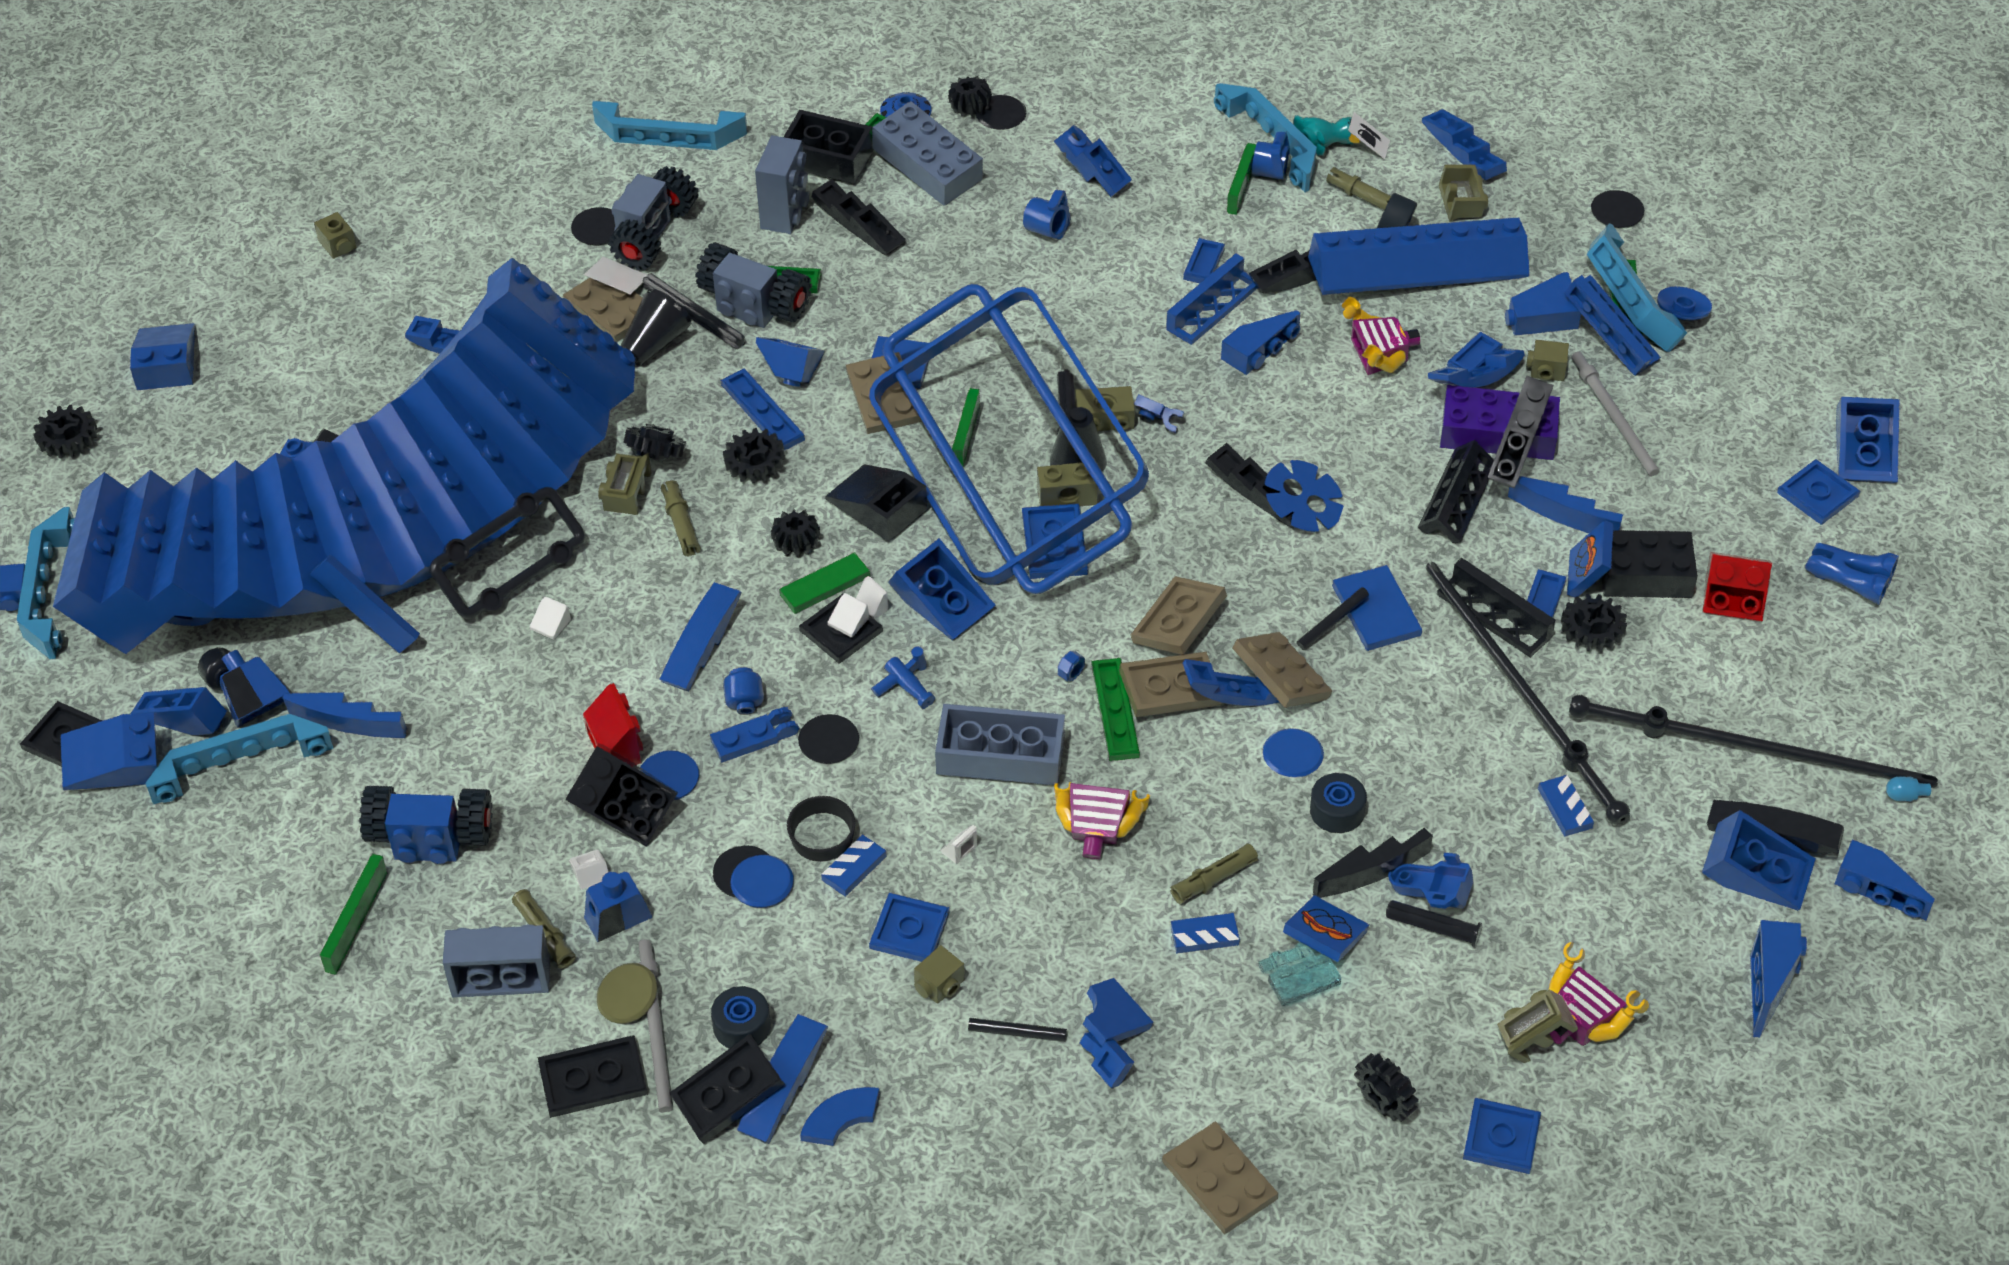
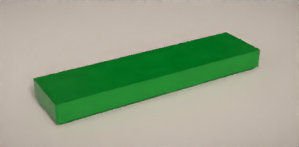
M1121 658L1091 661L1109 761L1136 759L1140 756L1130 701L1119 672L1120 664L1122 663Z
M376 854L370 856L320 953L326 973L337 974L388 874L383 856Z

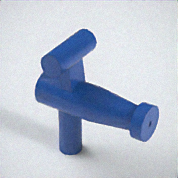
M917 646L912 649L913 658L906 665L898 657L891 658L885 664L884 669L889 675L871 688L877 697H880L898 683L906 692L918 700V705L922 709L933 704L935 696L931 692H927L913 674L916 669L922 671L927 668L923 649Z

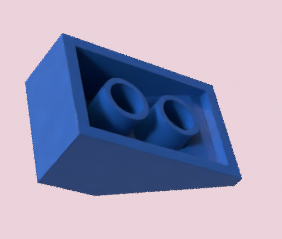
M194 323L140 328L131 347L130 370L137 390L193 385Z
M1840 398L1836 406L1838 475L1847 481L1898 482L1900 399Z
M940 538L896 571L888 581L907 605L952 641L996 606Z
M154 712L122 714L61 734L63 790L146 785V781L158 767Z
M1739 810L1717 824L1702 873L1725 888L1798 911L1801 909L1816 858Z
M1761 920L1750 953L1753 1037H1761L1789 989L1794 974H1799L1800 956H1805L1807 949V939L1801 936V923Z

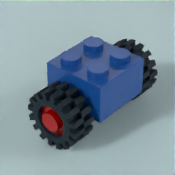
M366 786L365 790H363V797H361L362 806L359 812L361 813L359 818L361 837L364 839V842L390 843L394 860L412 863L416 860L431 861L437 864H443L447 861L457 862L460 845L486 846L491 836L490 829H492L491 818H493V813H491L493 805L491 803L492 796L488 789H462L459 795L460 800H458L457 804L458 810L454 796L396 794L392 786Z

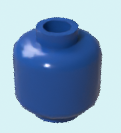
M747 667L731 670L729 675L725 677L723 681L725 703L730 709L737 710L738 714H750L763 703L762 678L758 673L753 672V669Z

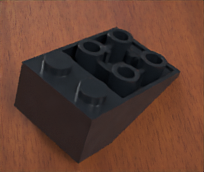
M867 464L862 465L825 496L827 501L888 542L927 510V491L924 484L906 472Z
M598 743L565 800L647 846L678 792L624 756Z

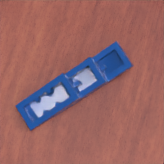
M1444 109L1422 118V123L1430 133L1463 165H1475L1478 175H1481L1484 180L1507 171L1506 161L1490 153V144L1474 135L1473 125Z
M1519 476L1515 488L1509 487V498L1557 523L1590 533L1602 521L1606 520L1613 524V530H1620L1623 514L1595 509L1596 500L1569 495L1568 485Z
M715 582L712 584L673 649L660 677L662 683L689 692L700 667H705L714 645H719L742 594L741 591Z
M344 692L284 693L283 700L289 714L318 723L327 728L371 737L406 738L407 726L402 713L376 712L373 702H347Z
M797 1014L770 1060V1063L785 1085L745 1113L737 1131L767 1144L770 1143L782 1114H787L798 1087H802L827 1032V1025Z

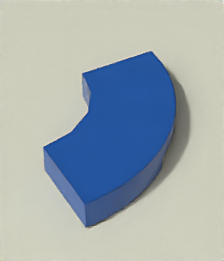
M875 1087L853 1088L829 1097L816 1107L806 1120L800 1134L801 1141L834 1146L838 1136L848 1127L858 1123L873 1122L880 1089Z

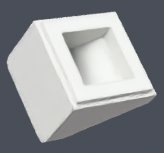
M867 576L856 599L866 603L869 615L876 619L888 611L887 592L871 577Z
M844 593L828 621V626L853 637L869 619L868 605Z
M544 597L529 626L530 630L554 640L571 621L569 609L565 604Z
M972 825L960 832L940 850L941 853L954 863H959L977 847V827Z
M599 850L569 859L581 890L602 882V877L608 873L605 859Z

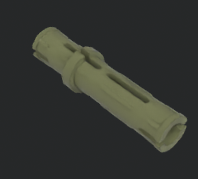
M1336 167L1330 170L1333 175L1328 173L1326 179L1328 183L1345 190V193L1349 196L1355 195L1385 210L1391 198L1390 195L1362 182L1361 178L1356 175L1352 177Z
M666 481L665 484L668 490L662 484L661 492L666 502V513L672 519L682 553L687 557L696 555L693 547H695L697 553L700 552L701 547L687 512L689 509L687 501H684L677 481Z
M1247 843L1210 866L1194 870L1187 879L1170 887L1174 900L1178 904H1182L1196 894L1210 891L1216 883L1257 862L1258 854L1255 848Z
M522 889L516 892L512 897L513 905L517 907L528 924L534 926L543 925L549 954L557 963L558 968L569 967L576 957L563 940L564 935L561 930L552 925L529 890Z

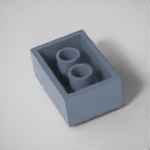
M771 135L755 169L760 229L791 234L794 226L800 224L801 210L803 207L806 208L809 203V192H806L808 173L804 172L806 153L803 152L801 140Z
M527 924L521 927L492 926L481 929L458 928L456 930H445L443 966L452 998L549 993L550 956L543 925L534 926Z

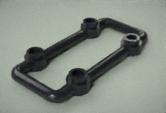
M544 487L533 494L529 492L522 493L515 499L512 508L465 539H452L445 545L443 553L431 562V576L461 617L471 619L483 611H496L501 607L504 597L553 564L561 566L567 563L572 557V552L583 544L585 540L583 528L555 489ZM548 498L574 537L567 542H554L548 548L546 556L498 588L489 587L484 589L478 595L477 602L467 607L441 568L448 563H461L468 557L471 548L516 518L532 516L537 512L539 503Z

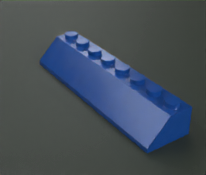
M1519 217L1313 233L1308 255L1322 295L1526 278L1530 275L1527 234Z

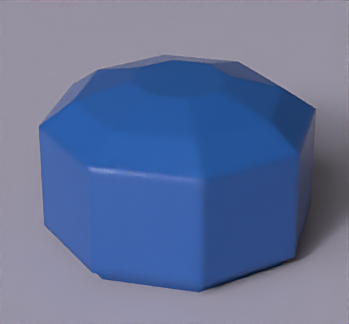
M1076 651L1066 653L1058 664V675L1066 681H1074L1085 667V657Z

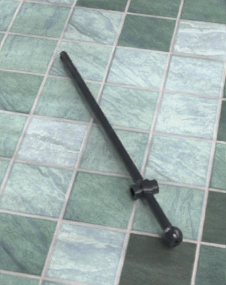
M1431 562V565L1427 563V572L1564 751L1562 761L1565 768L1570 772H1580L1605 805L1606 817L1612 824L1620 825L1625 823L1630 817L1629 806L1625 802L1617 801L1588 764L1586 744L1580 740L1571 741L1438 565L1435 562Z
M1575 695L1572 697L1569 707V713L1575 718H1584L1588 714L1640 725L1643 728L1644 734L1650 738H1658L1665 731L1887 779L1913 777L1919 783L1930 784L1931 788L1938 785V779L1932 775L1670 720L1667 717L1666 710L1659 706H1654L1645 714L1590 703L1586 696Z

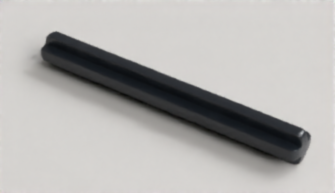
M649 273L643 278L644 288L649 291L656 289L672 297L676 301L674 306L679 311L684 308L693 321L735 349H739L741 345L745 344V336L654 274Z

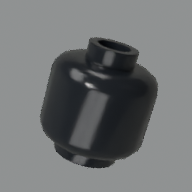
M219 647L205 652L198 663L199 675L209 688L215 691H222L220 676L229 671L222 657L231 652Z

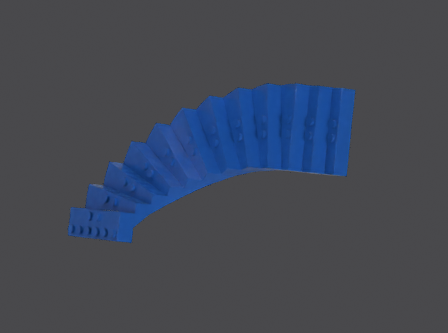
M511 258L488 276L487 293L458 334L415 381L370 419L354 423L332 442L315 441L294 459L275 453L254 471H251L235 460L213 479L196 467L174 486L152 470H149L129 488L119 483L107 473H102L81 492L53 607L100 639L127 654L173 616L265 618L299 615L345 607L343 603L310 575L312 570L330 554L378 597L390 595L432 578L430 564L437 556L443 553V549L452 539L463 540L512 508L515 499L522 493L529 492L533 494L544 487H551L557 490L570 480L581 456L605 439L610 410L634 392L635 357L629 349L623 348L614 341L608 332H603L587 315H582L577 311L569 300L561 298L555 293L548 283L534 276L526 265L520 264L514 258ZM520 516L471 548L466 559L491 544L525 517ZM448 563L441 569L445 572L457 564Z

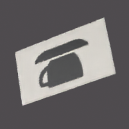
M1354 112L1348 131L1385 159L1390 140Z

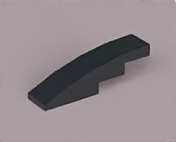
M830 179L812 192L811 197L832 218L885 256L906 242V239L871 203L866 206L852 191L846 193L833 179Z
M1297 249L1249 273V276L1262 293L1288 290L1316 281L1308 258L1309 251L1300 255Z
M1225 443L1207 458L1205 464L1239 494L1292 529L1295 528L1291 525L1293 511L1280 518L1270 506L1266 494L1279 493L1280 491L1265 486L1267 473L1251 457L1244 460L1228 443ZM1285 482L1283 483V487L1288 494L1298 496Z
M1713 800L1707 820L1709 831L1715 832L1720 821L1741 810L1805 852L1839 853L1844 833V826L1841 824L1779 807L1747 802Z
M1423 828L1402 844L1392 836L1371 852H1368L1362 845H1359L1314 878L1312 895L1323 898L1349 892L1378 882L1388 877V873L1393 872L1397 867L1404 864H1413L1430 853L1433 835Z

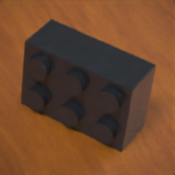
M800 109L784 135L785 138L802 141L803 152L806 153L804 172L853 184L856 183L874 150L872 126Z
M1613 530L1611 569L1601 577L1604 597H1693L1698 575L1692 532Z

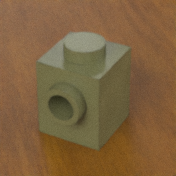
M338 212L314 222L318 241L333 259L357 248L353 229Z
M1535 339L1534 351L1528 350L1526 367H1531V377L1541 380L1564 381L1569 343Z
M940 945L914 968L915 989L922 997H930L937 1004L945 997H952L958 991L960 984L965 981L964 963Z

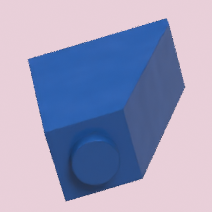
M1563 272L1510 299L1509 309L1505 310V322L1507 326H1511L1514 336L1579 328L1581 313L1564 294L1572 283L1568 272Z

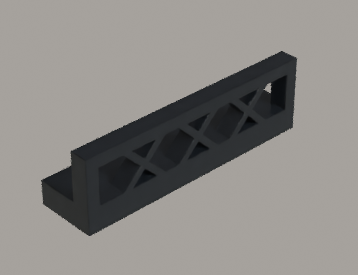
M1476 440L1454 449L1418 525V528L1424 534L1440 529L1452 543L1456 544L1461 541L1489 479L1487 477L1494 461ZM1477 457L1485 464L1483 471H1479ZM1468 477L1473 479L1474 491H1470ZM1459 496H1463L1465 510L1462 511L1459 505ZM1450 516H1454L1456 530L1447 523Z
M1460 558L1454 564L1453 576L1449 581L1453 586L1457 585L1466 591L1467 596L1462 597L1463 600L1468 603L1470 609L1485 628L1530 658L1552 638L1556 621L1554 618L1465 559ZM1438 589L1437 595L1452 605L1442 590ZM1472 603H1484L1489 607L1490 612H1478L1473 609ZM1496 619H1508L1513 623V628H1501L1496 624ZM1530 634L1538 640L1533 645L1528 646L1520 640L1519 635Z

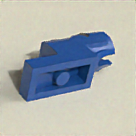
M1075 124L1054 140L1063 156L1074 165L1085 181L1088 182L1095 176L1110 197L1132 180L1100 138L1092 143L1086 134Z

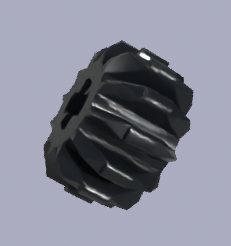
M967 76L965 79L958 78V81L952 83L951 89L948 90V100L954 113H960L961 116L967 114L973 116L975 113L982 114L983 110L989 109V104L992 102L991 89L986 79H980L979 76L973 78Z
M793 509L792 513L789 514L782 511L781 518H774L771 539H773L777 551L783 550L785 556L794 552L798 558L800 552L803 551L809 555L811 548H817L820 527H818L815 516H808L806 509L800 513Z

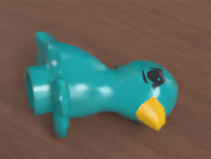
M1299 115L1294 116L1293 125L1317 147V156L1325 155V147L1334 142L1353 144L1360 143L1361 141L1348 131L1352 117L1341 118L1336 123H1330L1316 117H1306L1303 119Z

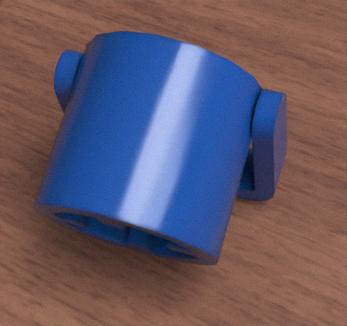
M1277 132L1273 143L1257 142L1253 157L1252 175L1284 180L1290 155L1287 132Z
M1055 190L1050 201L1039 197L1032 198L1027 204L1023 215L1025 229L1053 239H1062L1071 220L1066 192L1064 190Z

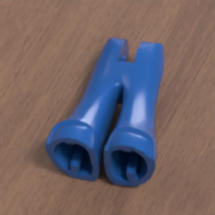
M1816 543L1812 556L1809 557L1805 565V569L1817 578L1842 584L1880 605L1886 589L1892 581L1899 556L1893 553L1864 555L1824 543Z

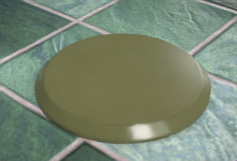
M638 963L623 964L611 970L603 978L597 991V1006L600 1013L607 1020L617 1024H626L641 1018L651 1008L657 995V982L654 974L647 967Z

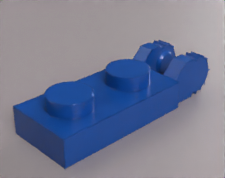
M781 707L780 709L772 710L768 716L766 714L710 734V740L721 763L776 744L779 740L795 735L800 728L795 721L790 719L793 715L788 707Z

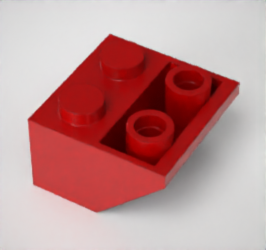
M1710 552L1702 612L1763 621L1772 562L1764 559Z
M609 684L583 713L586 732L594 749L598 743H601L638 765L641 763L639 752L644 750L638 735L641 732L638 720L635 715L630 716L628 713L630 706L625 693L619 694L615 684Z

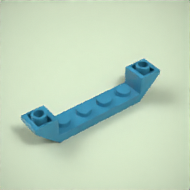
M1222 83L1217 84L1214 97L1215 107L1219 111H1223L1229 118L1246 111L1250 118H1254L1261 125L1262 129L1266 133H1270L1274 138L1277 132H1287L1290 154L1292 156L1289 178L1295 186L1298 185L1304 192L1309 191L1315 168L1317 147L1256 88Z
M593 101L592 103L595 124L614 142L718 150L747 135L746 113L720 111L717 125L624 118L620 117L618 103Z
M1609 223L1591 243L1587 256L1635 327L1663 350L1670 352L1684 338L1687 332L1674 314L1659 308L1619 250L1624 241L1614 226Z
M63 507L31 530L17 614V623L23 638L49 659H56L57 648L62 647L63 638L61 630L56 629L53 618L42 619L40 604L45 603L46 592L43 585L44 581L49 580L47 560L52 558L53 547H68L75 520L70 507Z
M287 714L169 750L146 781V787L153 805L160 802L166 803L176 797L183 796L178 777L186 774L192 775L205 768L225 765L231 760L244 756H254L261 751L274 747H283L296 740L299 741L304 758L318 756L334 748L326 726Z

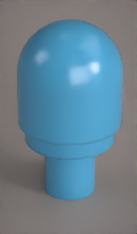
M1894 777L1888 781L1886 792L1892 800L1912 802L1917 800L1918 796H1930L1931 785L1919 783L1913 777Z

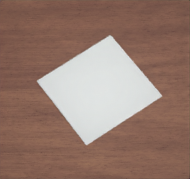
M604 256L584 274L630 295L643 283V278L647 276V274Z

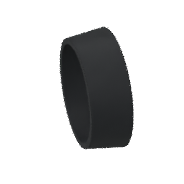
M830 796L807 798L798 803L788 816L787 831L792 845L797 853L806 859L818 862L830 861L840 857L852 844L855 816L851 808L837 798ZM818 813H828L840 817L845 821L850 830L849 835L844 841L827 849L808 848L794 838V833L802 820Z

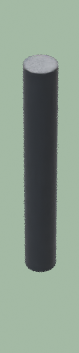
M1364 587L1358 589L1296 641L1297 645L1302 650L1307 649L1369 597L1368 591Z
M969 1018L968 1031L1066 1042L1067 1029L978 1018Z

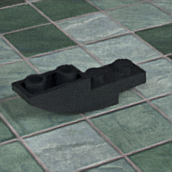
M1526 376L1487 479L1515 488L1554 385Z

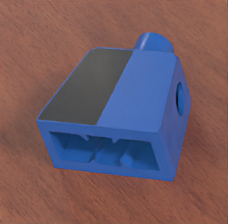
M238 650L231 651L222 657L229 671L220 676V686L237 727L285 703L283 695L290 692L260 657H255L245 662Z
M626 871L619 874L608 872L602 877V882L590 886L586 890L584 919L597 942L653 918L636 884Z

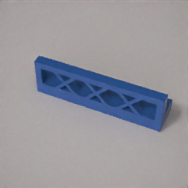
M1235 253L1167 311L1166 330L1192 345L1258 289L1249 274L1244 272V257ZM1239 279L1249 284L1246 288L1234 289V284ZM1220 296L1232 297L1229 303H1217V298ZM1214 310L1215 315L1209 318H1200L1199 316L1202 311ZM1187 325H1197V330L1191 335L1182 330V328Z
M1591 274L1586 278L1581 275L1573 280L1564 294L1633 375L1636 376L1661 358Z

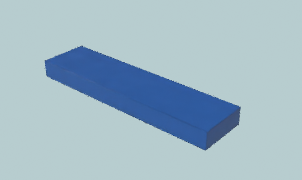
M745 368L721 380V386L762 431L766 428L768 429L769 436L773 433L777 434L778 440L783 442L784 451L805 441L804 433Z
M331 554L310 573L315 580L398 653L406 649L420 635L415 628Z

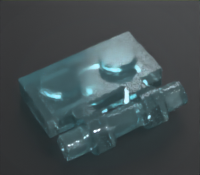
M1299 942L1294 945L1295 948L1284 952L1278 950L1270 953L1268 958L1260 960L1258 964L1262 973L1274 969L1275 972L1269 974L1268 982L1281 1005L1285 1006L1341 985L1342 977L1332 960L1323 954L1315 957L1314 954L1318 953V951ZM1299 959L1301 961L1300 963H1297L1292 966L1288 965L1289 963L1297 961Z

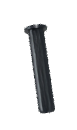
M1064 369V371L1057 374L1058 403L1065 413L1075 407L1074 376L1068 369Z
M1390 900L1386 908V917L1472 943L1474 948H1476L1481 935L1483 924L1480 922L1478 925L1395 900Z

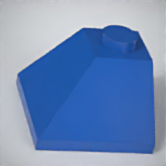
M756 337L755 342L774 375L784 378L783 383L800 387V382H809L825 351L777 338Z

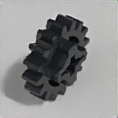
M69 405L65 410L61 406H57V411L54 413L50 410L46 411L48 416L46 418L39 417L40 424L33 427L35 430L33 436L40 451H46L49 457L57 453L60 459L66 453L70 457H74V451L85 452L83 446L93 445L91 439L97 438L96 430L98 429L90 411L84 412L82 406L74 410L72 405Z
M646 424V426H641L640 428H627L623 441L626 446L634 447L633 449L636 450L637 455L643 456L649 453V458L658 461H664V458L668 459L670 456L678 458V456L683 457L686 441H683V438L676 437L673 430L654 424Z
M753 428L752 433L742 430L743 436L733 435V443L726 442L727 450L723 451L726 470L730 471L733 478L739 475L740 482L750 478L751 482L755 483L756 478L759 477L766 481L767 474L775 476V468H783L782 460L786 459L783 442L778 440L776 433L769 436L768 429L766 428L762 433H758L757 428Z
M1587 593L1584 600L1576 596L1574 603L1568 602L1566 604V609L1563 610L1561 618V630L1567 632V640H1576L1575 647L1584 644L1586 645V651L1596 647L1599 652H1602L1604 645L1613 649L1615 642L1621 643L1622 637L1626 632L1627 623L1625 622L1627 615L1621 613V605L1612 606V598L1603 601L1602 595L1598 594L1596 599H1592L1590 594Z
M1370 1053L1355 1066L1357 1071L1354 1073V1076L1360 1080L1357 1086L1361 1088L1364 1098L1369 1099L1372 1102V1106L1377 1108V1111L1382 1113L1383 1116L1389 1114L1392 1121L1399 1119L1402 1122L1417 1110L1416 1104L1419 1102V1099L1413 1095L1416 1089L1412 1087L1409 1077L1404 1076L1401 1073V1068L1399 1066L1396 1067L1395 1063H1392L1389 1058L1383 1060L1380 1054L1377 1053L1374 1056Z

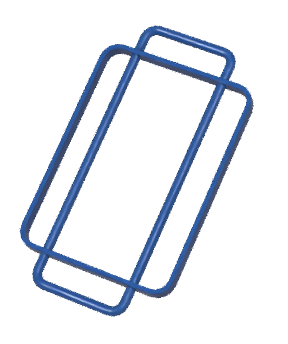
M978 284L967 285L887 338L883 345V355L890 369L879 376L871 386L869 394L871 404L916 480L926 486L927 499L969 570L980 582L987 585H996L1015 575L1025 591L1032 594H1041L1119 545L1129 536L1132 529V521L1123 503L1136 496L1145 488L1149 478V470L1051 315L1032 289L1017 287L993 300L983 286ZM971 295L979 297L984 305L982 309L902 362H899L894 353V348L899 342ZM1029 300L1038 306L1135 457L1138 464V472L1135 478L1116 492L1111 487L1003 316L1002 312L1015 303ZM991 319L996 324L1105 498L1018 556L1014 553L908 377V374ZM897 381L1007 563L992 572L978 571L881 406V397L884 391ZM1111 511L1115 513L1120 521V528L1117 532L1044 580L1033 582L1024 569L1025 567Z

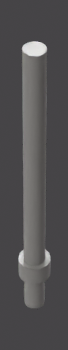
M1580 351L1575 352L1572 355V359L1580 370V377L1585 384L1590 385L1650 477L1659 473L1658 467L1599 380V373L1593 365H1589Z
M647 939L641 940L638 943L641 962L638 964L647 967L657 978L658 967L657 962L653 960L651 941ZM657 993L653 1005L647 1012L658 1107L659 1112L664 1113L672 1111V1103L669 1093L670 1088Z

